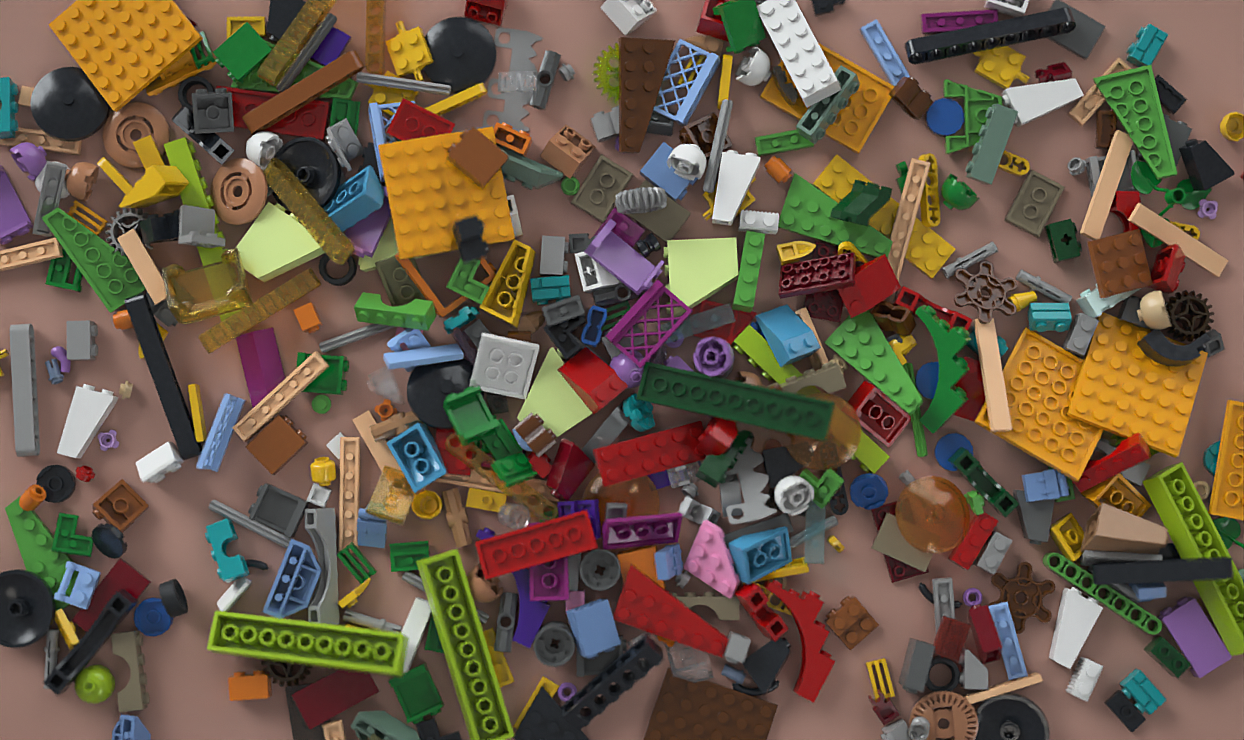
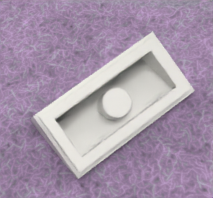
M242 577L235 580L217 601L220 611L228 612L252 585L248 578Z

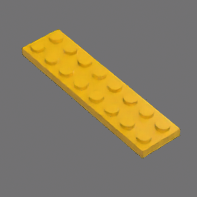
M836 154L812 185L839 203L852 191L855 180L866 182V186L867 182L871 181ZM890 198V201L869 221L871 227L888 239L891 236L899 203ZM916 217L905 259L932 279L956 248L932 229L923 226L922 221Z

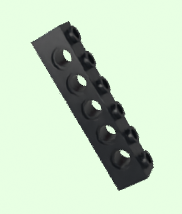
M647 634L563 704L561 706L562 717L578 731L589 725L594 717L602 714L607 706L616 702L620 695L630 690L652 668L661 664L664 659L662 648Z

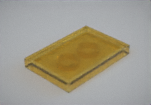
M384 466L367 506L366 514L403 526L416 493H414L401 470Z

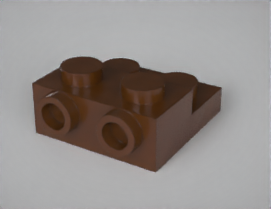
M715 112L684 126L679 131L680 142L682 144H695L699 146L706 160L710 158L718 122ZM727 134L723 151L732 146Z

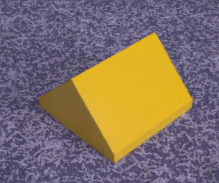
M1072 512L1050 525L1049 534L1063 556L1073 562L1083 554L1080 551L1084 531Z

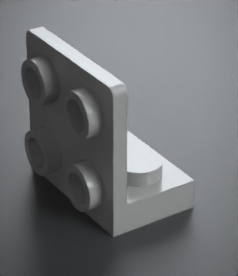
M347 118L327 128L328 135L325 137L332 151L337 150L335 153L342 168L346 167L348 171H351L352 168L349 161L362 155L364 148Z
M188 205L180 206L179 244L207 248L225 246V238H218V235L214 234V209Z

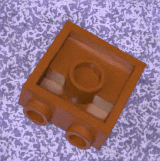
M121 479L93 503L92 508L94 511L92 513L98 520L103 518L108 524L115 526L123 533L134 523L135 519L149 508V505Z
M855 596L845 597L840 602L841 606L837 610L832 609L826 614L827 619L824 621L850 651L879 626Z

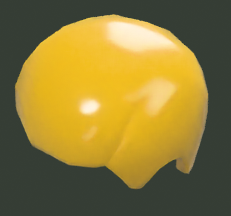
M1232 112L1223 117L1220 123V132L1224 138L1237 142L1244 138V114Z
M428 490L415 494L411 502L413 512L418 517L427 520L438 516L443 507L439 495Z

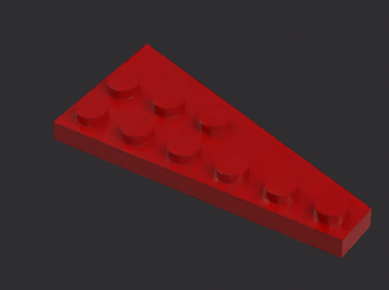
M631 564L613 619L723 658L729 638Z

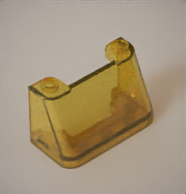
M238 248L228 249L222 253L221 262L185 271L182 266L177 264L162 268L168 308L178 323L189 324L245 309L253 304Z

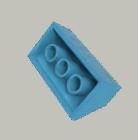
M369 165L338 187L333 199L324 208L316 211L314 229L331 240L334 236L341 235L343 231L353 227L358 221L367 218L370 213L382 207L384 190L373 167Z

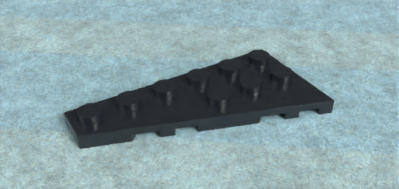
M543 686L515 732V737H513L516 740H589L581 729L578 731L562 717L561 707Z

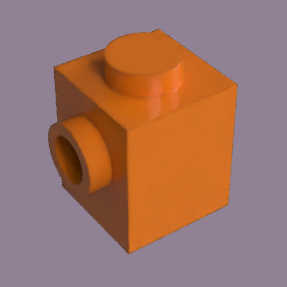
M310 302L293 310L303 332L311 334L320 330L319 326H322L323 323L313 303Z

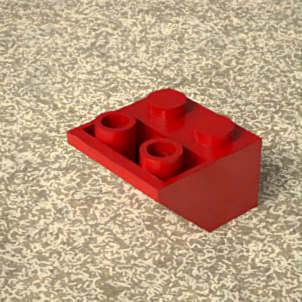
M466 0L464 17L501 26L508 0Z
M712 417L707 424V429L697 439L700 442L696 448L706 456L708 454L721 455L729 448L738 434L734 421Z

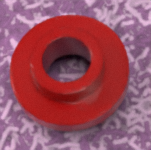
M83 465L76 468V477L81 481L90 482L95 477L93 469L89 466Z

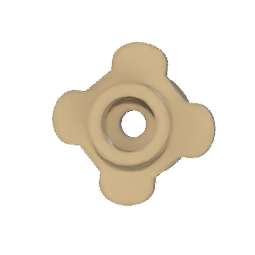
M835 354L833 356L834 359L829 362L837 363L843 375V371L848 369V365L840 356Z

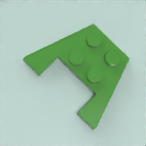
M951 80L943 81L944 98H964L965 136L945 137V154L968 148L979 142L981 137L979 136L981 126L986 123L987 118L985 115L987 109L992 107L993 104L1002 105V96L980 89L976 90L964 84L954 83Z

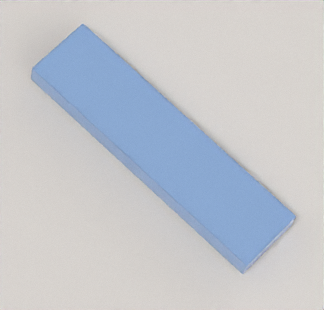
M877 19L860 28L863 37L891 85L896 86L902 77H910Z
M456 343L384 353L383 359L389 369L461 360L464 353Z
M1008 602L988 606L1003 646L1001 654L1008 679L1013 680L1028 676Z

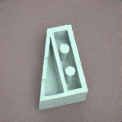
M1097 286L1092 291L1087 289L1080 293L1081 298L1076 301L1084 314L1095 318L1141 288L1100 298Z

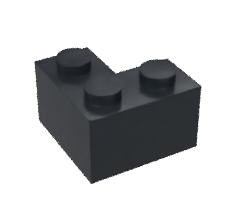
M180 209L174 210V213L163 214V217H158V214L148 215L146 220L140 221L144 244L178 241Z
M475 215L454 221L452 231L463 265L486 259L489 248L487 242L482 240L483 231H485L482 219L479 220L478 216Z
M582 315L549 327L548 324L543 327L566 360L582 350V347L571 334L586 323Z

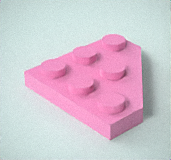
M706 519L701 524L683 569L731 599L734 597L740 579L738 574H735L732 565L734 561L729 548H726L723 530Z

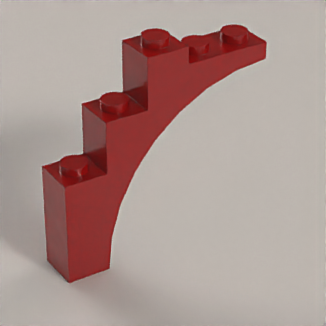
M774 579L772 582L766 580L763 587L776 595L787 607L794 618L800 635L802 660L799 676L793 691L814 703L836 662L831 659L832 655L821 650L830 632L825 629V624L817 620L815 621L824 602L819 600L820 595L811 590L809 594L803 591L800 596V593L791 588L789 591H786L782 588L783 584Z

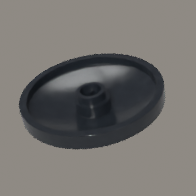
M451 17L435 24L426 34L425 40L433 63L425 66L423 69L432 83L451 86L452 93H459L477 84H484L492 75L497 61L496 46L489 31L479 22L466 17Z
M78 67L59 68L46 74L37 83L31 96V112L37 125L47 135L61 141H80L94 135L104 125L110 111V105L84 71Z
M299 137L287 142L278 150L270 166L269 181H274L278 186L277 190L272 194L276 201L285 209L299 214L314 213L324 208L333 199L340 184L341 168L336 153L332 151L329 145L312 137Z
M463 358L461 360L416 366L410 374L407 383V400L414 415L430 427L442 430L454 429L443 408L444 401L450 394L462 393L469 387L474 365ZM481 391V395H482L483 398H484V391Z
M15 569L0 573V645L21 648L34 644L47 634L53 624L56 611L54 595L49 585L33 572Z
M1004 693L986 699L976 709L978 732L974 740H1049L1050 738L1049 724L1045 714L1036 703L1025 696Z

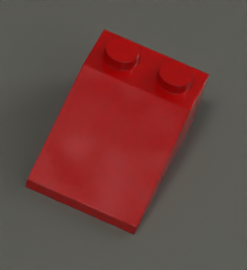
M705 0L696 32L729 42L721 15H714L712 8L730 0Z
M1173 244L1157 252L1150 273L1153 285L1147 287L1157 291L1160 290L1166 294L1176 291L1179 285L1178 276L1183 272L1186 264L1184 262L1185 255L1178 244Z
M886 254L855 268L854 286L837 290L850 317L853 318L870 310L901 289V286Z
M587 347L558 369V372L593 414L597 413L628 387L618 377L613 368Z
M964 356L962 358L968 363L967 366L970 370L955 386L962 388L966 392L968 400L954 416L975 422L986 401L980 361Z
M865 380L841 410L888 448L891 447L911 421L910 415L878 388Z

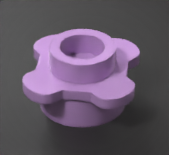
M1205 199L1200 200L1198 216L1200 218H1216L1218 203L1216 201H1206Z
M115 430L98 434L101 450L107 451L108 448H117L119 446Z

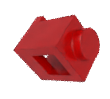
M533 451L527 457L533 466L532 468L543 479L550 473L552 465L549 462L551 459L545 453L538 457Z

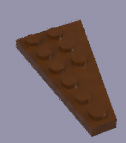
M619 38V153H639L675 40Z

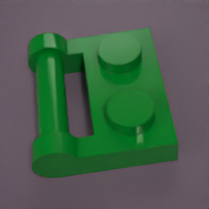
M62 249L64 257L50 261L45 284L81 292L82 286L80 284L83 275L76 266L73 284L68 283L73 261L67 252Z

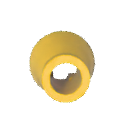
M1034 291L1011 294L1007 299L1016 306V312H1019L1029 306L1030 303L1037 302V295Z

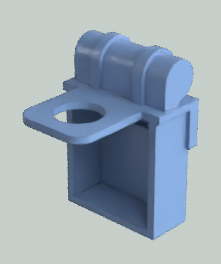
M1055 469L1021 475L1026 502L1043 499L1049 500L1069 495V486H1067L1066 481L1067 476Z
M370 503L365 509H359L357 520L358 545L385 548L388 521L385 505Z
M679 543L665 545L664 548L654 553L658 580L670 579L682 573V550Z
M1163 582L1129 583V586L1140 602H1148L1153 598L1166 597V586Z

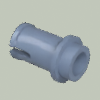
M51 359L53 367L49 360L46 361L45 365L50 377L48 379L52 385L63 382L64 375L60 372L57 359Z
M727 663L721 675L736 681V684H742L747 675L744 673V670L740 671Z

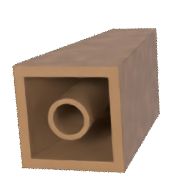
M1102 503L1086 522L1080 552L1094 550L1158 554L1160 549L1166 547L1168 543V528Z

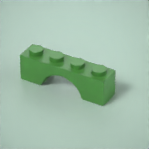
M746 231L739 275L732 305L733 310L751 313L753 309L765 234L753 231Z
M363 292L354 305L358 322L428 331L437 316L434 302L429 300L415 299L406 305L394 307L384 304L380 294Z

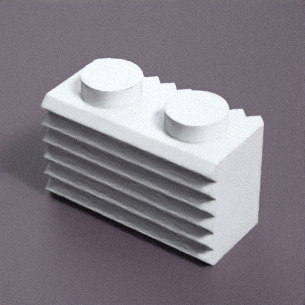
M741 210L738 231L776 234L778 232L779 214L778 212L771 214V212L763 213V211Z
M1080 657L1079 664L1075 668L1076 671L1073 672L1074 675H1072L1071 681L1068 682L1069 685L1065 690L1088 702L1103 666L1087 658Z

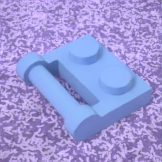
M407 328L387 343L390 350L394 352L403 351L400 347V344L403 342L409 350L431 347L419 329ZM416 366L405 367L404 369H405L407 372H410V371H412Z
M67 561L64 577L58 592H55L53 598L86 610L89 608L102 572ZM74 570L79 571L71 595H65Z

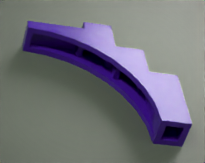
M485 527L484 530H478L476 537L481 540L495 536V531ZM526 568L512 572L516 581L520 604L518 626L513 641L530 648L550 604L547 603L548 601H530V571Z

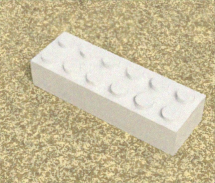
M767 0L758 5L757 9L760 18L806 107L808 108L840 91L839 82L795 0Z

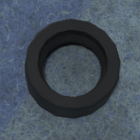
M199 76L187 78L182 82L178 90V99L181 105H184L192 113V105L186 97L187 91L191 86L199 84L206 87L208 92H215L213 85L205 78Z
M332 249L323 254L319 261L320 275L331 285H346L356 275V262L352 255L345 250ZM336 256L345 258L349 265L347 274L339 279L331 277L326 268L328 261Z
M176 579L161 583L159 585V593L167 614L174 618L187 613L188 604L180 583Z
M944 656L933 657L925 686L933 692H952L960 681L958 666ZM936 664H945L951 669L952 678L945 686H936L930 680V670Z

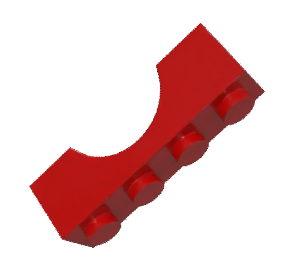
M1116 191L1109 212L1115 214L1121 220L1123 233L1139 229L1138 226L1128 220L1137 203L1141 204L1139 191Z
M905 286L899 289L892 304L893 306L908 308L911 314L917 318L919 316L915 311L922 305H929L936 311L935 315L939 319H944L949 323L951 330L959 326L968 331L973 319L957 311L932 303L921 294Z
M1138 432L1122 440L1120 445L1106 457L1099 460H1089L1080 479L1077 482L1072 481L1078 490L1083 492L1149 459V446Z

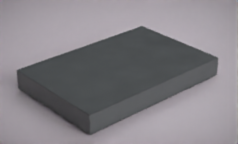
M1054 0L1049 11L1069 8L1076 22V28L1070 33L1047 38L1086 60L1106 26L1061 0Z

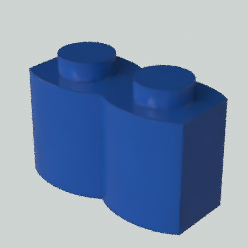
M594 305L590 308L587 315L588 324L584 327L581 336L583 344L596 347L599 344L602 336L601 329L607 320L606 309Z

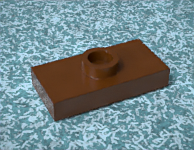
M1097 110L1095 149H1109L1114 133L1117 131V117L1111 110Z

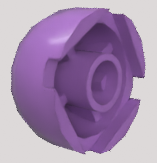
M20 143L9 150V152L13 153L11 156L21 171L30 174L27 177L31 181L36 179L47 163L45 159L47 153L41 146H35L33 143Z
M708 337L697 344L698 347L696 352H694L693 358L697 369L701 373L708 376H717L729 370L733 363L734 355L728 342L721 338Z
M634 350L635 358L641 362L644 356L639 351ZM620 351L621 354L617 357L614 356L609 366L628 385L627 388L640 386L644 366L640 369Z

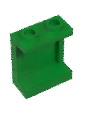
M730 0L712 8L714 15H721L730 46L726 47L727 52L741 53L745 51V47L757 46L761 40L766 38L755 0Z
M248 22L213 51L217 57L214 60L221 68L225 66L229 70L227 75L234 82L238 80L241 84L245 82L243 79L267 57L271 59L276 55Z
M298 352L296 368L312 354ZM321 355L329 367L302 392L343 395V391L347 390V380H345V372L349 370L347 357Z
M470 386L462 393H453L446 397L443 408L462 446L471 444L499 431L500 423L498 419H493L481 395L480 386Z
M426 663L414 667L406 673L404 672L402 677L395 676L388 680L406 715L407 723L413 722V724L424 720L423 716L429 713L433 716L441 712L444 703Z

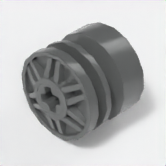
M593 550L585 555L581 561V579L592 590L603 591L610 589L616 584L620 576L621 568L619 561L608 550ZM600 565L601 568L605 567V570L603 571V576H600V574H595V571L597 570L596 566Z
M550 621L540 627L534 640V652L541 663L551 667H558L568 662L574 653L575 640L571 627L562 621ZM552 638L560 640L558 646L555 643L551 644Z

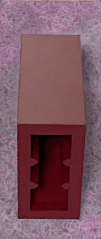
M562 438L546 486L551 490L550 494L558 500L562 498L568 501L595 464L574 442Z
M981 604L972 606L968 610L967 617L980 662L987 664L1000 660L1003 646L988 606H982Z

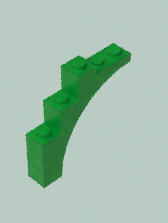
M922 305L915 313L925 323L933 338L938 354L939 377L935 396L928 410L919 421L934 434L968 400L966 392L962 388L955 386L970 370L967 366L968 363L962 357L958 358L957 354L972 339L965 328L956 326L951 330L949 323L944 319H939L935 315L936 311L931 306Z

